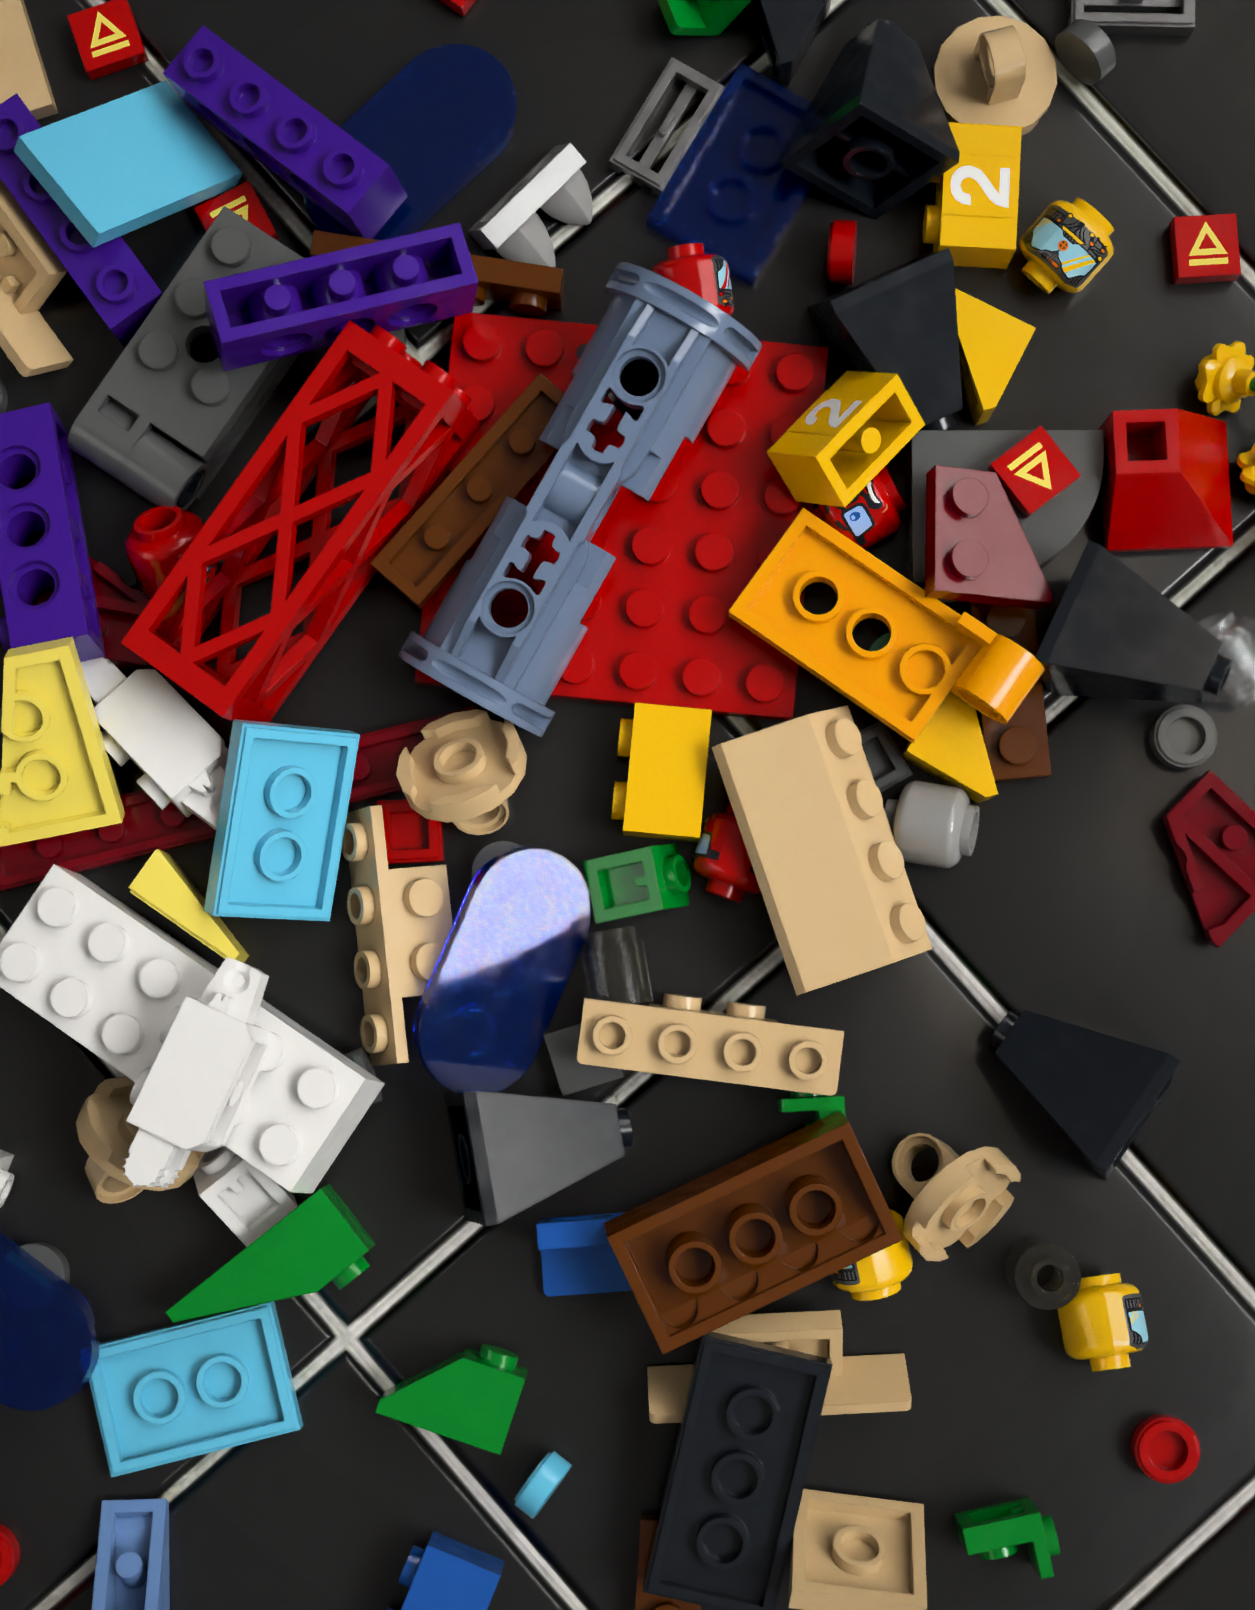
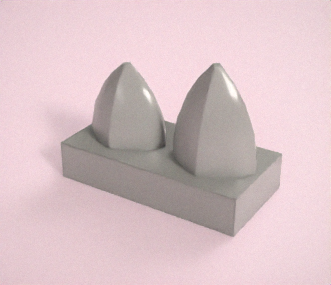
M571 143L555 146L467 232L483 250L494 249L505 260L556 267L552 241L547 228L536 211L541 208L552 218L568 224H590L593 210L592 196L588 182L580 170L587 161Z

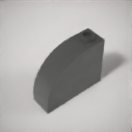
M919 430L905 445V502L908 507L905 509L907 579L925 590L926 473L935 465L988 471L987 468L993 461L1034 430ZM1045 430L1080 473V478L1028 519H1026L1007 495L1040 569L1046 567L1080 531L1093 509L1103 475V430ZM937 598L942 603L957 602V600Z

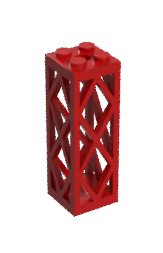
M351 320L348 321L120 642L218 715L232 722L233 719L270 722L377 572L370 564L372 560L431 496L481 426L467 408L472 399L456 387L459 383L451 375L429 360H426L421 365L405 351L407 347L400 340L376 324L368 333ZM378 395L376 417L350 428L370 398ZM395 402L398 403L400 406L395 408ZM322 420L315 438L305 446L306 427ZM405 424L404 435L391 452L393 429ZM374 438L371 472L334 488L337 454ZM317 474L315 497L299 504L300 497ZM400 483L399 497L388 502L393 489ZM357 499L343 521L330 528L332 510ZM313 519L312 537L296 544L297 526ZM278 535L276 553L255 562L270 539ZM310 557L308 570L291 592L294 564ZM225 559L220 572L206 585L207 566ZM274 573L271 613L239 627L242 587ZM222 608L220 636L200 644L201 636ZM304 620L303 632L291 637L294 628ZM258 639L247 656L235 662L236 649ZM218 657L217 669L212 667L206 661Z

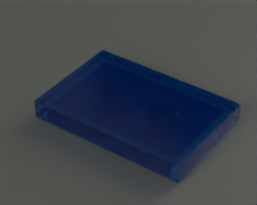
M740 63L648 215L647 226L679 245L703 243L705 254H715L727 260L729 273L753 287L814 184L779 165L782 150L811 102L745 64Z

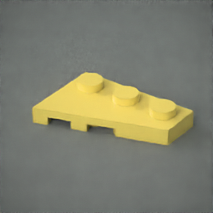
M73 636L8 649L4 657L0 847L122 823L125 815L124 807L108 753L105 750L104 740Z

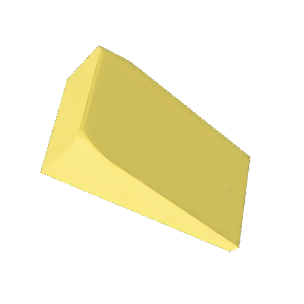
M156 849L128 887L131 889L130 893L224 959L229 957L244 963L249 954L219 916H212L204 911L205 898L171 855Z

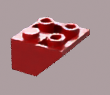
M1178 408L1112 411L1098 429L1104 432V464L1101 480L1104 548L1110 553L1231 548L1233 546L1226 421Z

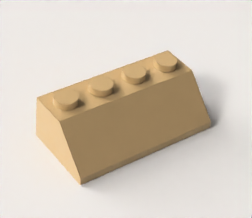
M848 705L807 714L712 747L796 996L932 949L926 931L924 916L916 903L904 868L903 855L895 843L883 808L881 792L874 782L862 747L860 732L854 724Z

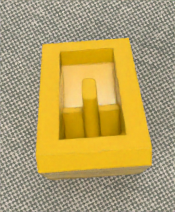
M955 288L961 386L974 424L977 426L988 422L1036 328Z
M950 692L914 744L909 741L902 756L905 761L942 783L965 789L969 798L976 803L989 800L998 795L976 709Z

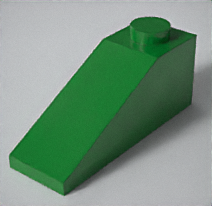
M327 1184L165 1313L174 1323L318 1292L330 1281H333L337 1288L341 1290L371 1266L363 1255L374 1247L376 1243L332 1186Z

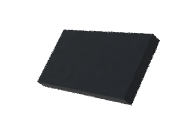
M709 1332L700 1337L645 1573L643 1592L719 1610L776 1609L833 1366L831 1359L716 1332Z

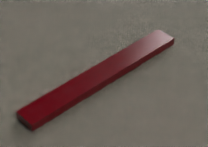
M469 707L360 735L349 805L403 792L396 775L399 756L403 749L407 747L411 754L415 746L424 740L421 730L429 723L454 712L475 710V708ZM144 790L120 795L125 811L122 823L0 847V893L41 883L53 864L76 873H82L149 856L156 849L169 851L215 839L216 830L193 813L186 818L172 802L162 810Z

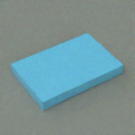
M166 80L18 137L14 148L16 155L93 248L235 188L243 174Z
M233 719L204 905L205 912L212 916L330 921L360 734L350 730Z
M274 1301L230 1310L87 1346L82 1349L111 1478L301 1430L304 1426Z

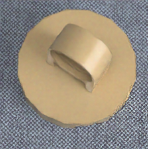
M1006 16L978 17L957 27L941 45L932 71L931 80L948 122L1022 126L1021 136H1023L1038 124L1039 119L1050 106L1057 85L1056 60L1046 40L1027 23Z
M475 709L454 712L426 725L421 730L424 740L415 746L411 754L407 747L403 749L399 756L396 775L402 791L413 810L426 819L446 823L453 822L459 830L472 835L490 834L506 824L509 817L507 798L515 792L525 776L527 754L513 723L504 719V723L491 720L487 711Z
M127 1076L106 1079L100 1083L95 1092L85 1100L76 1121L79 1142L89 1155L85 1165L86 1175L96 1198L102 1203H121L135 1197L144 1189L164 1191L179 1188L193 1176L198 1168L200 1159L205 1153L191 1151L183 1170L178 1171L179 1178H175L174 1184H169L168 1188L156 1186L133 1187V1183L126 1175H123L125 1168L122 1167L126 1164L124 1159L129 1157L128 1150L139 1127L126 1121L133 1108V1105L130 1103V1094L135 1084Z
M925 1133L912 1134L903 1139L896 1147L892 1158L894 1176L914 1199L904 1219L903 1235L926 1261L940 1262L948 1259L949 1257L943 1248L952 1245L958 1240L967 1249L977 1243L999 1222L1010 1208L1014 1197L1007 1190L1009 1183L1014 1181L1020 1182L1021 1174L1016 1166L999 1148L984 1146L959 1156L949 1145ZM934 1148L939 1159L937 1171L926 1181H916L911 1171L912 1160L922 1149Z

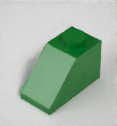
M482 1344L480 1352L468 1348L387 1389L379 1400L375 1413L501 1455L529 1369L517 1365L519 1356L515 1353L497 1346Z

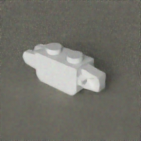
M101 657L81 662L91 699L96 703L94 710L99 726L103 729L101 733L107 753L121 767L131 759L140 768L144 775L136 783L162 810L172 802L186 818L193 813L216 830L229 750L224 745L225 742L222 737L155 669H137L127 678L108 658Z
M226 957L199 999L186 996L182 1005L174 1007L166 1017L159 1036L160 1042L163 1045L152 1068H146L139 1075L130 1094V1103L133 1105V1108L126 1121L139 1127L128 1150L130 1155L124 1159L126 1164L122 1167L125 1168L123 1175L128 1177L133 1183V1187L156 1186L168 1188L169 1184H174L175 1178H179L178 1171L183 1170L191 1151L209 1152L225 1145L271 1048L266 1030L255 1025L269 975L246 963Z

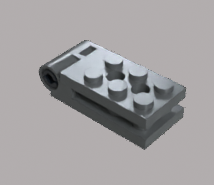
M224 206L74 421L67 439L68 447L157 507L177 506L181 510L186 511L196 498L199 500L299 356V354L225 372H223L219 357L208 363H200L204 352L212 347H216L206 315L203 282L303 259V257Z

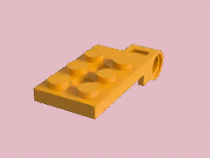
M805 508L800 511L728 611L729 617L913 744L950 692L987 717L999 723L1007 724L1045 671L1044 666L1023 647L1007 637L997 634L964 611L961 616L937 598L925 597V590ZM815 582L830 585L835 590L838 598L835 607L828 613L821 615L812 614L805 610L799 598L806 586ZM864 619H878L888 627L890 640L884 648L877 651H866L855 643L852 635L853 629Z

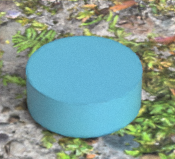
M555 1451L549 1452L514 1499L516 1501L515 1506L534 1519L562 1482L572 1464Z

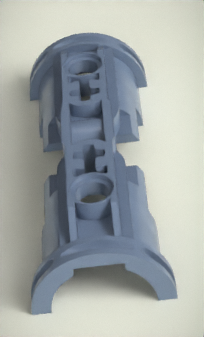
M619 262L605 285L604 291L614 297L572 370L571 376H573V379L539 440L557 449L558 452L528 506L509 496L505 498L471 561L466 559L424 636L411 631L398 654L399 658L436 681L540 737L543 736L556 713L545 705L589 629L580 622L616 560V557L592 544L590 541L621 486L649 501L683 439L692 444L694 443L736 367L739 366L749 372L763 347L762 343L752 332L718 307L659 274L627 262ZM642 359L649 361L659 372L657 386L651 393L644 396L629 394L620 383L623 368L634 360ZM609 393H613L619 402L626 407L643 410L637 421H634L625 412L617 430L624 439V443L620 448L608 445L604 452L601 453L594 449L597 441L590 432V429L595 423L605 427L616 411L615 405L604 403ZM546 533L555 537L552 547L560 555L554 565L546 561L539 565L533 579L546 583L541 593L537 595L523 581L506 576L512 565H515L524 574L532 559V555L525 549L526 542L530 538L541 541ZM504 590H517L527 599L528 614L525 620L516 627H501L492 617V601L497 594Z

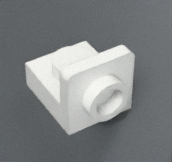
M225 1146L205 1152L200 1159L197 1170L193 1174L199 1196L246 1247L298 1207L296 1199L291 1192Z

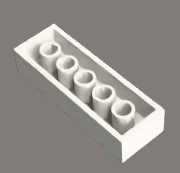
M53 864L0 943V987L134 1082H136L139 1075L146 1068H152L163 1045L159 1039L160 1031L170 1011L178 1005L181 1006L186 996L199 999L218 971L217 967L83 875ZM262 999L255 1025L266 1030L271 1048L224 1146L289 1192L313 1193L385 1083Z

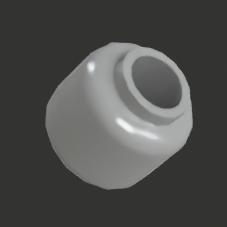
M911 781L905 785L899 799L889 798L887 800L884 810L895 843L903 855L904 862L939 868H951L960 861L962 855H972L978 834L980 809L979 806L970 805V799L965 789L925 781Z

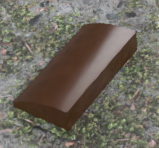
M841 1110L603 1223L606 1237L662 1354L670 1352L903 1240L851 1125Z

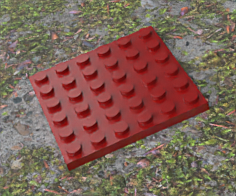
M467 313L454 317L448 374L459 383L456 387L472 399L467 408L481 426L439 485L539 373L565 393L573 379L571 372L578 362L576 356L579 346L589 342L598 325L480 313ZM760 341L763 347L749 372L739 366L736 367L694 443L692 444L683 439L650 500L647 501L621 486L590 541L592 544L616 557V560L580 622L589 629L550 698L635 706V703L709 709L712 710V714L777 721L793 719L798 664L729 617L728 611L803 508L809 512L813 510L812 503L795 501L768 456L767 451L824 393L829 347ZM607 396L604 403L614 405L613 402ZM616 406L615 413L605 427L595 423L590 429V432L597 441L594 449L598 452L603 453L608 445L620 448L624 443V439L617 431L623 415ZM549 466L517 500L518 502L528 506ZM546 533L541 541L530 538L526 542L525 549L532 555V559L523 574L515 565H512L506 577L523 581L539 595L546 582L536 581L533 579V576L543 561L554 565L558 560L560 554L552 547L555 537ZM480 543L466 559L471 561ZM466 559L423 606L420 627L421 636H424ZM804 588L803 591L801 592L800 598H799V599H800V602H801V605L803 606V608H804L805 588ZM511 589L497 594L491 604V614L494 621L505 628L520 625L528 614V602L521 592ZM416 669L415 683L417 685L448 688Z

